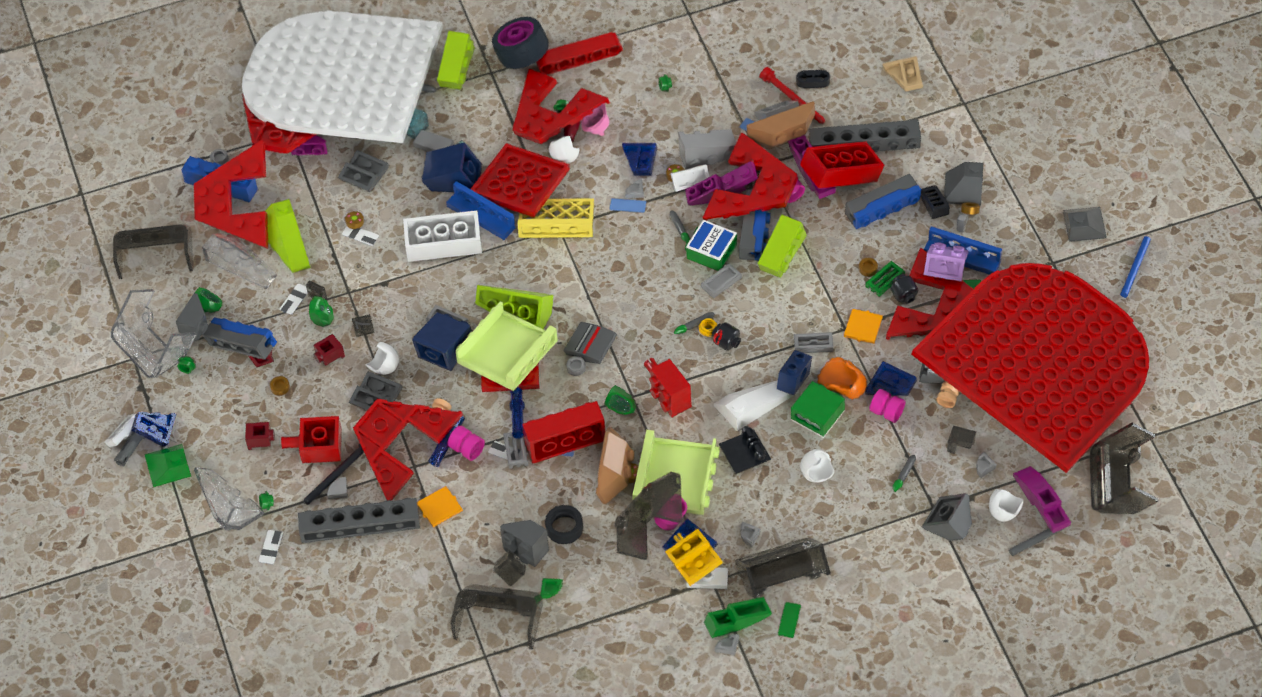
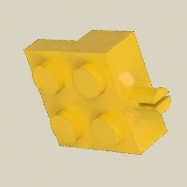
M696 529L685 538H683L681 533H677L678 537L674 536L677 544L665 551L669 560L689 586H692L723 563L699 529Z

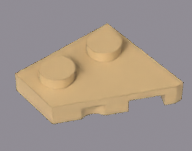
M917 56L883 63L884 70L905 92L923 88Z

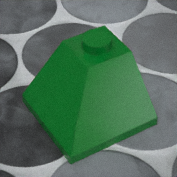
M183 444L144 454L153 487L191 477Z

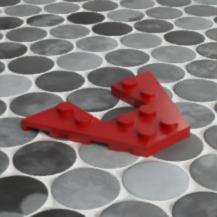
M529 69L512 131L517 136L543 144L549 138L561 133L560 130L567 125L572 126L585 116L594 113V109L604 103L609 104L610 101L608 97L581 88L560 114L543 108L539 105L555 87L557 81L551 76Z
M242 93L252 146L263 140L266 151L288 154L317 135L277 128L275 124L268 121L263 122L250 111Z
M741 132L728 160L729 165L741 167L751 161L755 164L756 170L761 172L750 196L715 189L702 217L705 221L719 217L726 219L730 216L750 214V211L762 210L763 212L772 208H784L798 180L796 172Z
M263 140L194 183V218L198 222L268 249L267 212L261 211L232 215L231 196L232 181L266 178L265 142Z
M920 248L909 276L913 278L915 283L944 291L934 315L897 306L887 331L886 339L890 340V337L905 335L906 337L928 335L973 288L963 280L956 281L924 275L927 252Z
M377 399L353 427V430L387 500L392 501L414 475L413 470L385 451L399 433L409 423L439 444L463 416L462 411L455 412L442 410V408L438 407L430 408L424 405H408L397 401L388 402L387 400Z

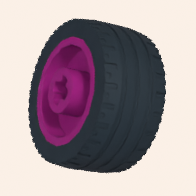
M528 16L518 17L506 22L498 28L492 37L494 51L502 65L508 69H520L532 65L545 55L549 47L548 38L542 25L537 19Z

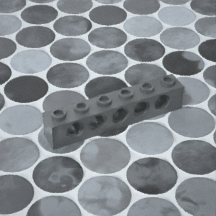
M918 119L810 128L809 143L812 147L867 142L874 152L921 148V132Z
M404 498L403 500L395 501L386 500L379 503H365L355 506L346 505L339 508H325L316 511L307 510L298 513L299 535L302 543L420 529L417 498Z

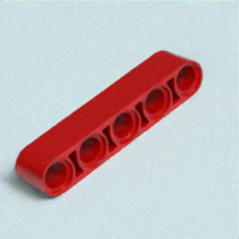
M609 32L549 49L536 64L540 73L549 75L616 56L621 53L623 48L617 34Z

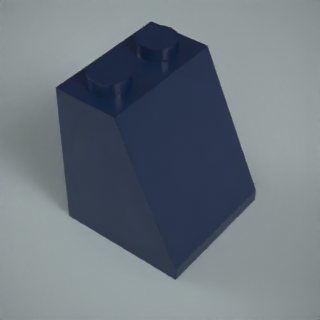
M465 142L426 152L422 182L431 192H454L453 184L456 181L471 189L481 176L482 163Z
M437 312L412 339L418 358L452 371L457 363L456 348L466 340L472 329L470 324L463 320L458 321L449 314L443 315Z

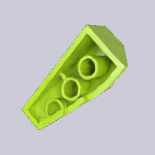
M290 199L272 203L265 210L267 212L268 243L273 251L277 252L292 273L310 268Z
M477 285L475 304L490 312L501 301L503 302L504 311L544 329L552 314L554 295Z

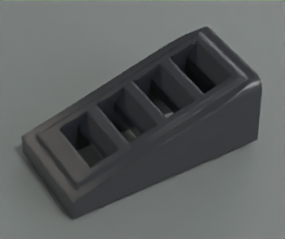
M936 185L921 189L920 197L931 219L949 215L950 206Z

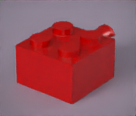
M654 358L647 359L644 362V367L651 376L649 378L651 383L650 392L654 399L660 401L663 411L665 413L668 412L673 418L691 408V385L672 360L668 359L657 364Z
M339 416L300 418V434L293 437H281L282 449L299 448L302 463L341 461L342 427Z

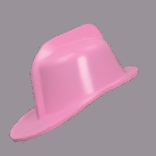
M605 103L594 109V113L585 116L581 120L582 130L592 134H599L600 136L604 135V131L610 123Z

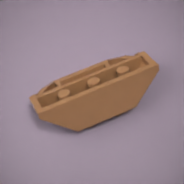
M814 101L746 125L747 136L761 147L770 150L788 143L789 140L806 135L815 116Z
M608 427L605 432L599 464L596 494L602 504H607L628 486L629 478L632 475L631 464L635 458L634 451L631 450L628 443L612 427Z

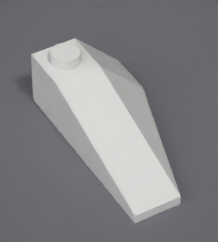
M777 380L728 394L715 402L714 407L736 431H739L793 395L778 390Z

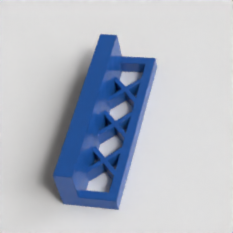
M457 181L453 184L454 194L446 202L448 208L457 213L477 211L479 226L503 240L515 230L514 214Z
M932 226L930 227L929 239L924 248L926 252H928L931 244L935 245V243H944L946 247L952 248L953 246H962L965 248L964 250H968L964 267L988 275L998 270L1002 257L1001 248ZM934 234L940 236L942 239L934 237ZM988 252L995 253V254H997V255L994 256V255L989 254Z

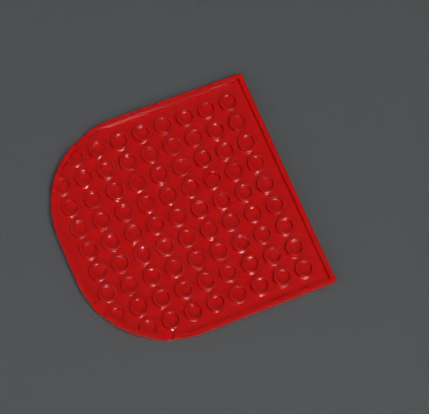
M1038 263L1010 265L1007 269L997 270L988 275L911 353L912 356L1065 473L1080 460L1137 398L1146 382L1149 370V353L1143 334L1137 330L1133 324V319L1122 308L1071 272L1066 270L1062 272L1053 269L1051 265Z

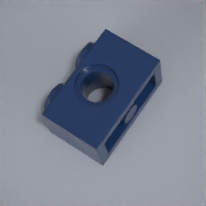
M794 350L779 371L777 389L794 396L810 374L812 356Z

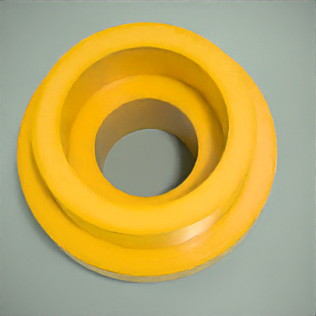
M706 318L700 323L699 332L703 336L710 337L717 323L713 319Z

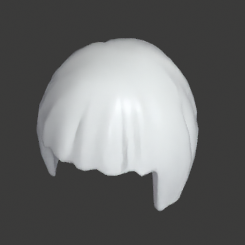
M566 136L556 141H551L549 153L552 159L571 163L578 157L579 148H573L570 136Z
M379 342L374 359L365 366L377 374L387 375L396 370L399 363V355L391 345Z
M813 449L803 456L800 469L807 480L823 482L833 476L834 468L829 455L825 451Z
M996 489L989 500V511L995 519L1006 522L1018 515L1024 500L1012 495L1008 491Z

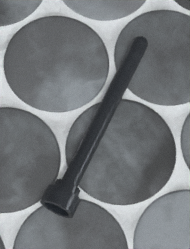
M360 444L347 459L304 498V504L309 505L364 453Z

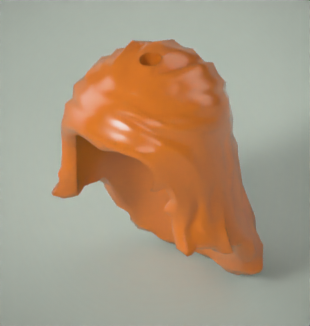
M840 357L831 358L821 369L820 374L817 375V384H822L826 389L837 392L852 400L863 395L866 387H868L865 375L852 362Z

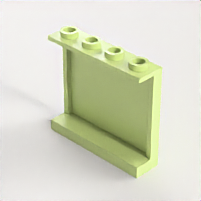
M500 301L496 307L491 309L486 318L480 321L476 329L469 333L466 340L457 346V363L514 391L558 341L557 329L549 326L545 331L504 311L503 302Z
M646 430L632 495L633 506L658 509L666 496L674 494L685 500L687 504L686 513L704 515L705 508H709L710 503L708 491H712L713 488L711 476L716 473L717 464L714 461L715 458H719L720 447H717L716 438H713V443L710 445L656 438L653 430Z

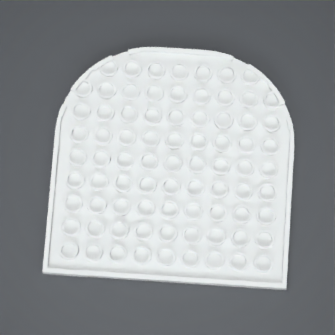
M330 10L288 18L266 32L256 44L242 79L245 103L257 118L263 122L273 123L280 129L403 143L441 35L443 23L399 17L333 12Z

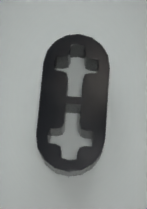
M803 70L797 73L796 84L804 89L824 88L830 84V73L826 70Z

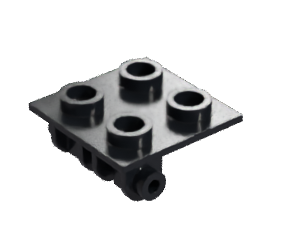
M748 426L742 428L741 435L719 443L735 474L771 460L755 430Z

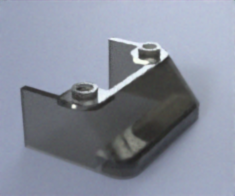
M174 224L117 232L113 237V262L118 278L123 279L122 249L184 243V254L189 271H193L192 231L190 226L187 224Z
M1132 422L1092 446L1090 450L1091 506L1093 510L1105 514H1136L1158 502V498L1137 487L1131 488L1130 465L1139 460L1141 445L1155 438V434Z
M669 472L644 486L642 491L620 516L616 517L615 527L617 529L618 554L646 560L648 558L647 523L653 517L677 523L682 522L681 476L679 473Z
M810 537L735 560L746 592L754 599L764 595L767 587L805 576L810 579H816L821 577L822 573L827 576L831 575L823 543Z
M470 584L457 594L450 622L454 640L458 639L464 609L478 606L517 611L522 616L530 617L527 637L529 649L533 650L543 607L542 597L539 593Z

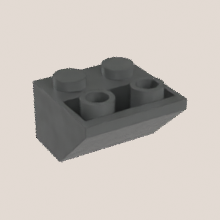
M518 521L500 526L503 549L508 554H514L519 557L523 563L536 567L549 551L547 529L534 521Z

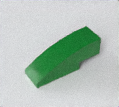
M761 597L728 604L726 609L708 612L704 624L711 638H715L760 622L771 616L772 612L765 598Z

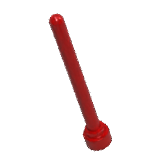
M765 67L761 71L759 78L764 82L772 83L792 101H798L799 106L806 104L804 100L776 78L775 72L770 67ZM815 110L814 119L820 124H824L825 118Z

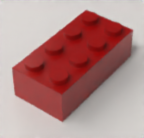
M867 142L807 147L800 166L818 189L877 182L885 166Z
M597 401L587 402L581 406L568 408L562 412L549 414L543 418L529 420L527 423L522 424L525 447L532 464L604 442L606 432L605 420Z

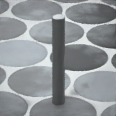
M1050 528L1010 548L1009 553L1011 556H1014L1061 530L1052 533Z

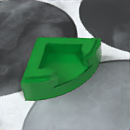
M543 578L541 599L555 596L563 586V579Z

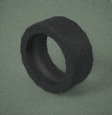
M559 505L551 509L545 518L547 536L558 544L575 542L583 533L581 513L570 505ZM562 517L572 518L576 522V526L567 532H558L553 529L552 525L555 520Z

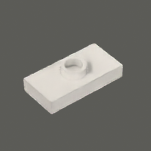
M707 164L670 173L675 192L687 189L710 177Z
M138 414L128 415L104 443L108 447L117 446L123 439L128 438L132 434V428L139 422L141 417Z
M715 568L692 586H689L687 583V588L727 589L728 568Z

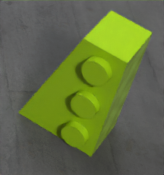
M448 31L437 77L440 87L461 90L462 84L465 83L466 73L475 49L470 34Z
M781 214L757 263L760 270L781 278L783 273H786L789 263L807 236L802 222Z

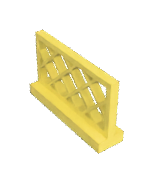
M594 198L548 199L539 210L542 214L538 217L535 216L533 218L519 213V238L593 237ZM546 205H551V206H552V207H551L550 209H548V210H546L545 208H543V207L546 206ZM564 205L571 206L567 210L562 208V206ZM582 205H590L585 210L580 207ZM556 210H558L559 212H561V213H560L559 215H557V216H555V215L552 214V213L555 212ZM576 210L579 212V214L573 216L571 212Z

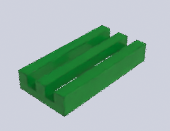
M890 261L865 283V287L871 288V291L873 293L876 292L877 296L880 297L891 287L892 280L899 275L905 274V271ZM882 276H884L882 280H880L876 285H874L875 282H877Z

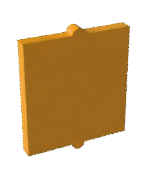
M852 309L844 337L855 339L858 342L864 341L874 344L883 315L870 313L868 310Z
M446 486L417 502L423 517L427 518L432 527L463 511L457 502L456 496H453Z

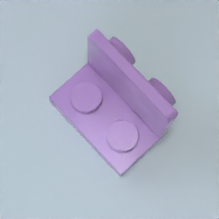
M944 243L931 244L927 252L924 275L962 281L968 250H964L965 248L962 246L946 247Z

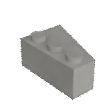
M731 129L710 130L709 133L694 131V134L678 132L679 155L685 169L704 164L713 165L729 160L736 145Z

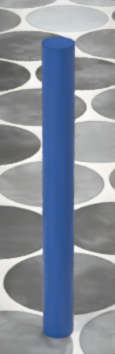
M1145 236L1142 240L1120 293L1124 298L1130 292L1151 241V238Z

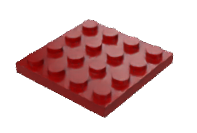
M506 143L471 190L496 205L534 218L569 172L570 165Z

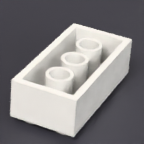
M477 211L403 219L408 262L482 253Z

